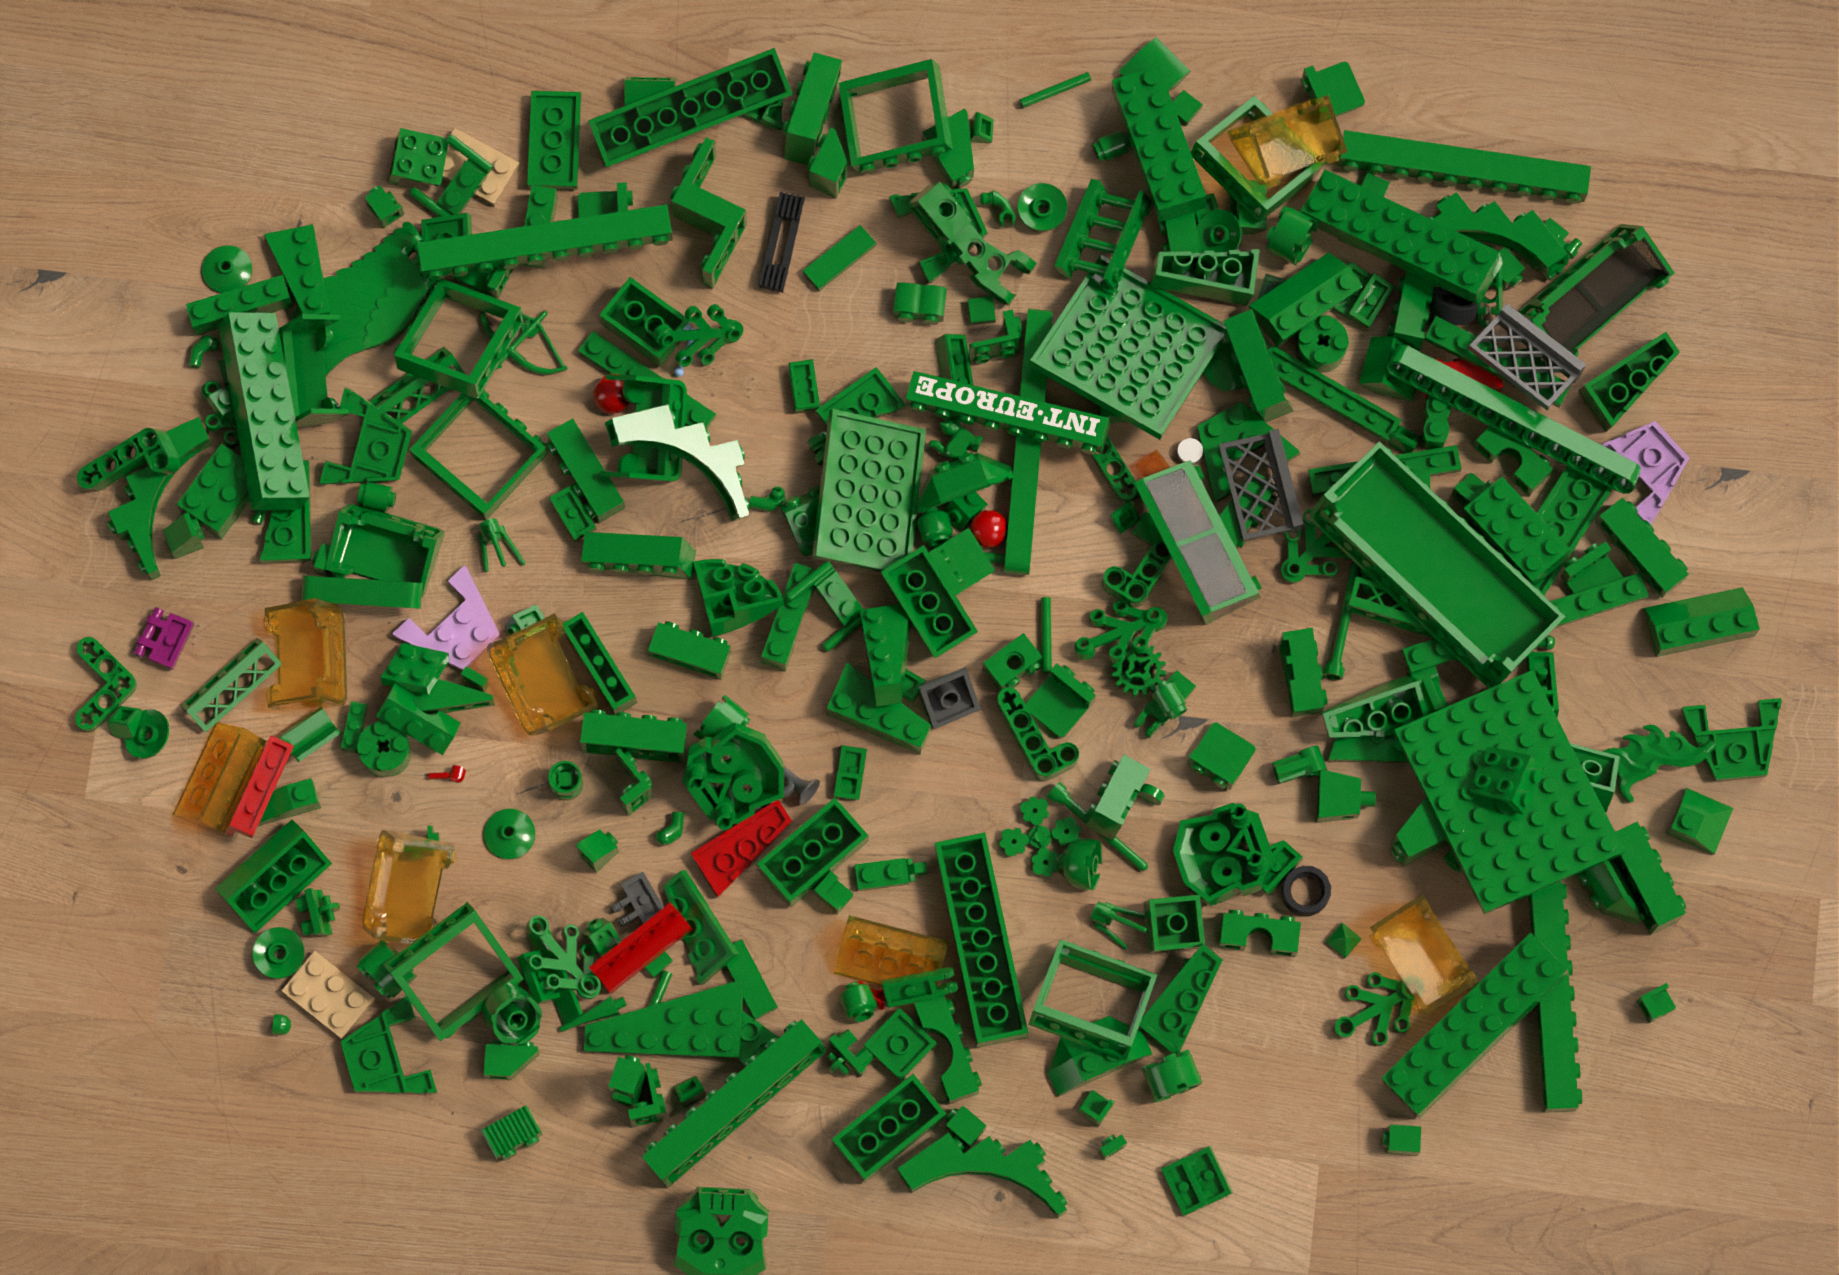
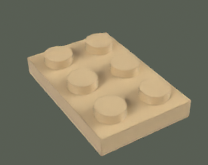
M454 128L451 135L457 137L494 166L474 196L495 207L520 167V163ZM449 144L442 179L451 182L468 158Z
M316 951L311 954L282 989L286 996L342 1040L376 1000Z

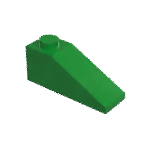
M1531 652L1528 655V672L1534 671L1558 718L1559 703L1554 652Z
M439 678L429 695L414 692V695L417 696L415 699L417 708L428 715H436L438 710L444 713L495 706L493 695Z
M312 778L288 784L274 790L258 826L321 809L316 786Z

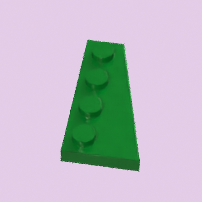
M313 224L264 234L302 314L330 315Z
M305 460L303 463L310 495V462ZM310 496L299 510L271 511V519L260 557L261 563L312 561Z
M680 870L663 887L669 903L671 902L692 928L689 933L682 937V940H686L690 951L688 954L690 962L695 965L698 974L696 979L698 984L702 985L709 981L739 953L688 872Z

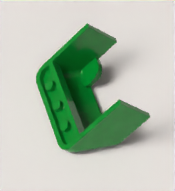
M301 314L279 328L297 428L333 423L349 414L348 409H339L340 406L336 403V400L327 395L323 350L327 349L333 341V332L330 326L340 320V315Z
M606 374V380L623 381L624 398L630 403H636L635 412L669 405L670 411H673L675 415V429L685 427L687 388L684 382L637 375ZM633 445V453H625L620 457L618 472L600 471V476L676 481L682 473L683 458L652 446Z

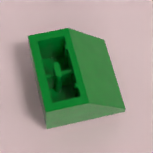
M830 128L828 134H823L818 143V148L820 149L817 156L812 155L809 160L807 177H809L811 188L837 199L847 179V160L836 130Z

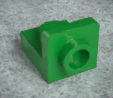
M536 604L512 615L505 625L508 637L519 647L524 644L527 638L547 630L550 624Z
M604 918L593 919L586 925L587 928L581 932L584 937L589 939L600 958L621 942L611 922Z

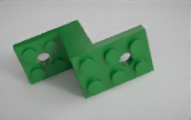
M706 137L702 144H697L693 152V157L695 158L691 165L687 164L681 176L684 179L680 186L676 185L670 199L672 200L673 217L715 237L712 244L714 249L711 255L706 254L701 264V268H703L701 275L704 279V285L713 289L747 226L746 209L700 188L716 159L715 141Z

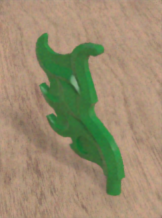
M1649 724L1643 726L1644 730L1650 731L1648 736L1637 734L1625 735L1623 739L1630 741L1629 746L1625 748L1613 747L1603 752L1620 756L1618 773L1622 780L1620 784L1621 792L1630 803H1633L1634 797L1630 793V789L1635 783L1657 774L1658 768L1663 765L1679 768L1697 765L1709 758V754L1717 745L1709 739L1702 747L1699 746L1697 748L1692 746L1681 734L1671 730L1669 732L1670 736L1665 737L1659 727Z

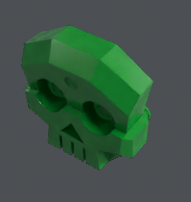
M735 722L725 727L715 737H705L689 747L687 765L683 771L681 781L708 819L716 820L719 829L728 830L732 827L733 823L739 824L753 816L754 809L784 798V763L764 733ZM724 755H729L731 758L725 760L722 757ZM746 784H749V785L752 786V787L749 788V789L743 788V786L746 785Z
M1230 803L1213 809L1212 815L1180 821L1173 852L1184 884L1194 895H1200L1202 901L1209 906H1213L1226 901L1238 893L1242 896H1247L1262 890L1267 874L1276 865L1259 813L1247 810L1243 804ZM1215 834L1220 836L1217 841L1211 840V837ZM1246 842L1250 852L1240 850ZM1227 869L1232 871L1229 876L1223 875V872Z
M697 1186L690 1196L676 1208L675 1232L680 1238L674 1266L687 1275H757L766 1270L763 1239L768 1234L769 1210L759 1202L758 1196L750 1189ZM718 1215H728L723 1222L718 1217ZM700 1234L705 1235L706 1240L700 1242L697 1240V1236ZM742 1236L746 1241L740 1244L736 1241V1238Z

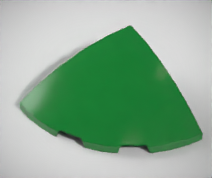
M706 559L693 562L712 637L745 627L784 604L783 596L777 585L771 579H765L760 575L758 569L748 564L742 563L740 566L727 564L724 559Z

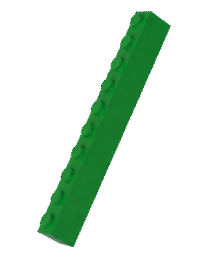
M1344 130L1338 166L1344 167L1348 171L1361 169L1368 170L1369 173L1374 175L1388 173L1393 174L1396 178L1416 177L1422 182L1436 180L1450 186L1464 184L1471 189H1481L1484 187L1491 188L1492 191L1497 193L1511 191L1516 192L1520 196L1539 195L1546 200L1566 199V202L1573 204L1585 201L1588 195L1591 166L1348 130Z
M666 204L419 242L417 245L423 279L428 278V280L434 281L452 274L455 277H461L472 271L487 273L491 272L493 268L498 267L513 269L518 267V264L524 263L538 265L543 263V260L564 261L569 256L576 255L579 257H589L595 252L603 251V253L610 254L617 252L618 249L627 247L630 250H636L647 244L662 246L667 244L668 241H673L668 205Z
M1562 881L1528 895L1531 933L1568 969V975L1536 1005L1544 1113L1573 1112L1579 1108V1104H1582V1090L1577 1089V1079L1581 1075L1580 1064L1575 1063V1053H1578L1579 1044L1578 1038L1573 1036V1027L1577 1025L1576 1012L1571 1009V1001L1575 1000L1574 986H1570L1569 976L1573 975L1572 960H1568L1567 950L1571 949L1570 935H1566L1565 925L1569 924L1568 909H1564L1563 899H1567V886L1562 884Z

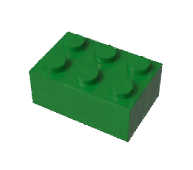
M631 277L627 279L599 315L601 325L660 367L681 341L674 342L670 347H662L653 338L654 330L662 324L669 325L673 331L691 329L690 321L683 314Z
M220 444L176 504L182 514L189 513L192 520L197 518L200 526L221 540L250 502L242 457L223 444Z

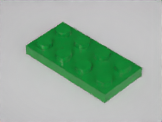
M531 91L528 188L535 185L555 189L578 190L581 92Z

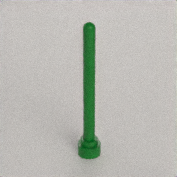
M1355 562L1350 567L1332 659L1325 665L1323 673L1324 677L1332 680H1343L1345 672L1341 661L1351 613L1345 612L1344 608L1346 601L1350 597L1354 579L1356 576L1359 577L1361 569Z
M1058 782L1047 795V798L1054 804L1056 802L1059 805L1063 804L1087 824L1089 820L1085 816L1087 811L1068 796L1070 793L1066 791L1067 787ZM1097 833L1140 871L1148 869L1147 862L1115 836L1112 841Z

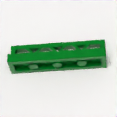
M444 346L425 359L447 368L453 365L456 371L465 374L453 354ZM406 373L370 399L369 402L384 412H395L394 418L404 423L448 391L449 388L436 384L432 393L423 394V387L429 381ZM408 396L416 397L413 407L410 409L402 408L404 399Z
M1355 577L1350 597L1346 601L1345 612L1435 639L1399 604L1392 607L1385 606L1380 597L1387 594V592L1376 582ZM1359 585L1368 587L1373 597L1367 600L1356 597Z
M256 638L188 698L181 707L204 732H207L278 669L282 663L263 641ZM265 653L274 662L266 670L257 669L258 659ZM242 673H252L251 683L247 687H238V677ZM223 690H233L232 700L228 704H218L219 694ZM204 707H213V717L204 723L197 714Z

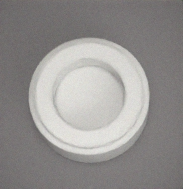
M1193 438L1183 440L1177 450L1178 458L1182 463L1191 460L1192 464H1196L1200 461L1203 454L1201 443Z

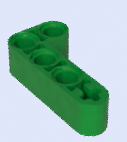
M144 428L82 467L77 474V482L84 489L101 491L146 462L155 472L174 474L179 470L181 461L165 431ZM155 435L156 441L155 444L152 445L151 439ZM135 448V456L132 458L131 451ZM166 457L167 463L166 466L163 467L162 461ZM115 461V468L112 471L111 464Z
M1173 517L1166 522L1170 532L1175 530L1176 527L1180 529V532H1177L1173 537L1176 542L1186 538L1188 531L1186 521L1179 517ZM1160 533L1133 575L1117 566H1112L1105 571L1102 586L1107 593L1118 600L1128 602V605L1133 608L1140 607L1145 603L1172 561L1170 553L1165 557H1161L1156 553L1157 548L1164 547L1167 549ZM1146 568H1151L1155 571L1156 575L1148 578L1143 575L1142 571ZM1110 576H1117L1121 582L1118 585H1112L1107 579ZM1138 589L1143 595L1140 598H1133L1130 596L1129 591Z
M1012 687L1003 688L999 692L997 699L998 710L1031 771L1038 780L1049 781L1077 765L1079 749L1075 744L1065 742L1049 749L1020 693ZM1005 697H1008L1009 700L1013 699V708L1015 711L1012 714V708L1008 702L1004 703ZM1018 718H1023L1027 721L1028 725L1025 728H1018L1014 725V721ZM1030 740H1035L1039 743L1040 747L1032 751L1026 747V743ZM1063 751H1070L1074 754V759L1072 761H1065L1061 758L1060 754ZM1046 762L1051 765L1052 770L1048 773H1043L1038 769V765Z

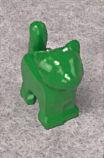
M952 417L940 422L941 427L939 428L946 436L953 437L949 443L943 446L937 440L929 442L930 448L936 449L941 455L954 462L959 460V456L967 453L968 448L978 452L983 437L975 436L967 429L962 428L959 419Z

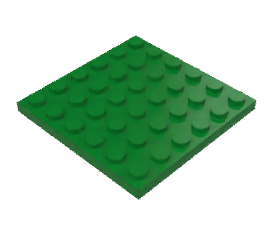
M1100 255L1095 264L1108 267L1110 259ZM1126 268L1123 269L1122 280L1117 283L1115 290L1108 287L1103 279L1104 276L1088 273L1030 359L1028 366L1160 440L1224 342L1225 337L1222 330L1226 328L1225 324L1163 289L1150 287L1149 281Z

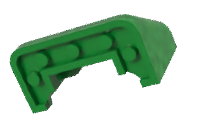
M348 504L338 513L325 570L332 571V575L341 578L357 573L378 580L423 583V597L426 593L445 532L440 528L357 504Z

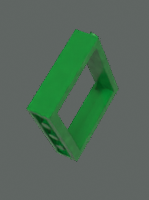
M933 59L838 82L851 167L858 173L869 172L871 174L878 168H895L899 165L898 163L906 161L909 163L919 162L922 160V157H939L941 153L953 150L940 66ZM928 79L937 138L861 157L852 97Z
M1255 96L1199 138L1190 151L1193 159L1259 223L1315 179L1324 166L1320 158ZM1246 115L1304 170L1270 199H1267L1211 144Z
M440 279L436 287L433 286L431 288L425 305L419 308L413 325L410 324L408 326L402 343L398 344L394 350L393 357H395L397 369L478 399L524 322L521 307ZM445 298L503 319L470 376L412 355Z
M483 390L478 399L461 393L409 450L411 456L481 517L487 520L547 456L546 447H544L546 444L538 435L531 436L526 431L527 427L517 418L515 420L507 415L509 413L508 410L499 402L494 404L488 399L490 395ZM473 401L534 453L488 503L427 452L433 443Z
M468 902L383 964L440 1042L445 1038L451 1037L463 1024L474 1020L477 1014L482 1011L483 1003L494 991L508 984L518 986L519 982L524 979L478 913ZM474 923L508 971L439 1023H436L403 976Z
M1060 939L1028 1025L1127 1061L1157 974ZM1060 962L1143 992L1127 1036L1044 1005Z

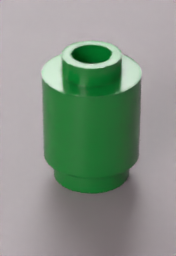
M1120 130L1097 138V142L1092 143L1100 162L1103 160L1107 162L1128 153L1127 147L1131 146L1126 132L1121 133Z
M370 482L360 485L357 502L363 504V507L387 512L389 507H394L396 493L393 492V487Z
M1166 680L1154 687L1155 692L1152 694V697L1164 716H1168L1170 720H1173L1188 710L1185 706L1187 702L1174 682L1168 683Z

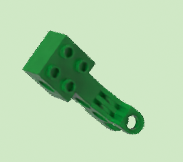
M941 182L928 185L906 204L907 207L937 243L941 242L943 246L948 244L957 254L954 257L955 261L959 266L963 263L972 272L969 278L976 286L1004 305L1010 306L1016 294H1012L1000 285L1001 282L998 279L1008 264L1024 274L1030 275L1036 266V262L1021 250L1005 254L984 241L970 224L972 220L968 216L970 214L968 209L962 203L958 204L952 197L954 193L950 187ZM939 207L942 209V215L939 212ZM970 243H973L977 248L975 256H971L968 252V245ZM991 257L997 261V268L994 271L988 266V260Z

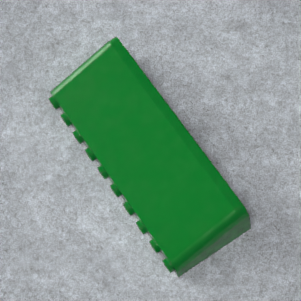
M1378 442L1321 497L1310 512L1312 522L1489 688L1501 684L1566 617L1556 605L1552 604L1542 595L1537 587H1534L1527 581L1519 570L1510 565L1501 553L1494 550L1483 536L1477 534L1467 524L1465 519L1458 516L1444 500L1440 499L1425 482H1422L1412 473L1411 469L1395 457L1392 451L1381 442Z

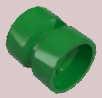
M560 761L552 766L549 771L548 780L553 794L557 798L566 801L579 796L583 790V779L578 766L571 761Z

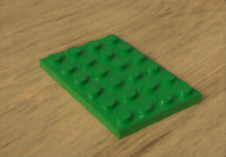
M836 409L829 411L812 558L881 572L913 552L917 516L916 505L919 498L926 429Z

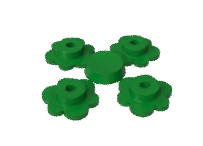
M1032 796L1028 802L1025 801L1020 805V810L1024 814L1023 820L1025 822L1031 821L1036 827L1030 831L1029 837L1026 834H1022L1020 828L1013 830L1005 829L1002 832V840L999 845L1001 848H1005L1007 856L1013 857L1017 853L1023 854L1025 846L1030 841L1034 847L1041 848L1038 851V855L1032 857V862L1034 863L1033 872L1036 875L1044 874L1045 877H1050L1052 872L1059 871L1058 854L1054 851L1050 852L1045 847L1050 844L1052 837L1059 840L1062 846L1078 840L1081 827L1076 825L1073 817H1067L1064 821L1061 819L1056 821V827L1052 830L1051 834L1047 827L1039 826L1042 824L1043 819L1049 816V811L1046 810L1048 802L1042 798L1037 800L1036 797Z

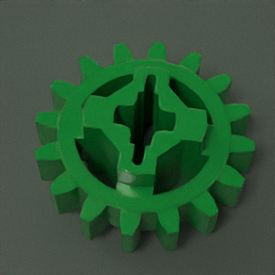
M1132 642L1130 650L1127 649L1125 652L1124 661L1128 666V670L1124 674H1122L1123 662L1112 663L1111 669L1117 671L1112 673L1111 677L1112 679H1118L1115 685L1116 688L1124 687V695L1132 691L1133 698H1136L1137 693L1141 692L1143 698H1145L1148 690L1154 693L1155 685L1163 682L1159 677H1166V671L1161 670L1166 666V661H1159L1162 653L1154 654L1153 645L1149 647L1147 652L1139 654L1146 656L1142 658L1136 656L1138 653L1134 651ZM1155 665L1156 674L1152 679L1149 670ZM1135 666L1138 669L1144 667L1143 673H1133ZM1131 683H1140L1141 686L1133 685Z

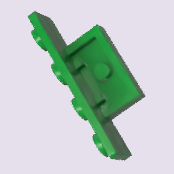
M533 925V929L536 932H539L538 927ZM528 934L534 951L523 953L517 959L533 999L537 1004L555 1001L564 1024L575 1020L583 1012L574 990L558 988L550 992L545 989L543 984L544 980L551 974L569 979L567 972L548 969L531 972L527 968V960L535 954L540 955L542 958L556 959L538 938H533ZM532 960V964L538 967V962L536 960ZM549 979L550 985L556 986L555 981Z

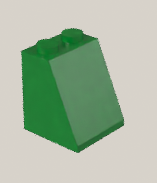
M1426 798L1396 834L1391 844L1390 852L1397 863L1401 862L1403 867L1448 845Z

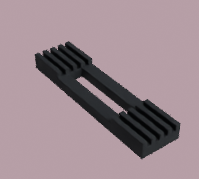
M780 191L760 276L759 288L783 293L805 196L799 197V195L784 194ZM783 219L791 221L782 264L779 266L778 264H772Z

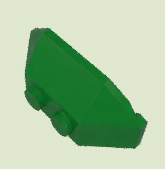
M972 452L959 456V460L951 463L948 461L941 462L934 467L935 469L930 470L919 494L916 505L917 510L921 513L1012 479L1014 476L1011 466L983 454H973Z
M1613 859L1577 874L1580 883L1584 887L1587 886L1591 893L1589 896L1591 903L1595 909L1599 908L1602 914L1633 924H1639L1645 919L1643 912Z
M1109 1016L1093 1022V1024L1126 1036L1131 1027ZM1140 1029L1137 1030L1127 1061L1061 1037L1047 1074L1059 1097L1149 1057L1153 1053Z

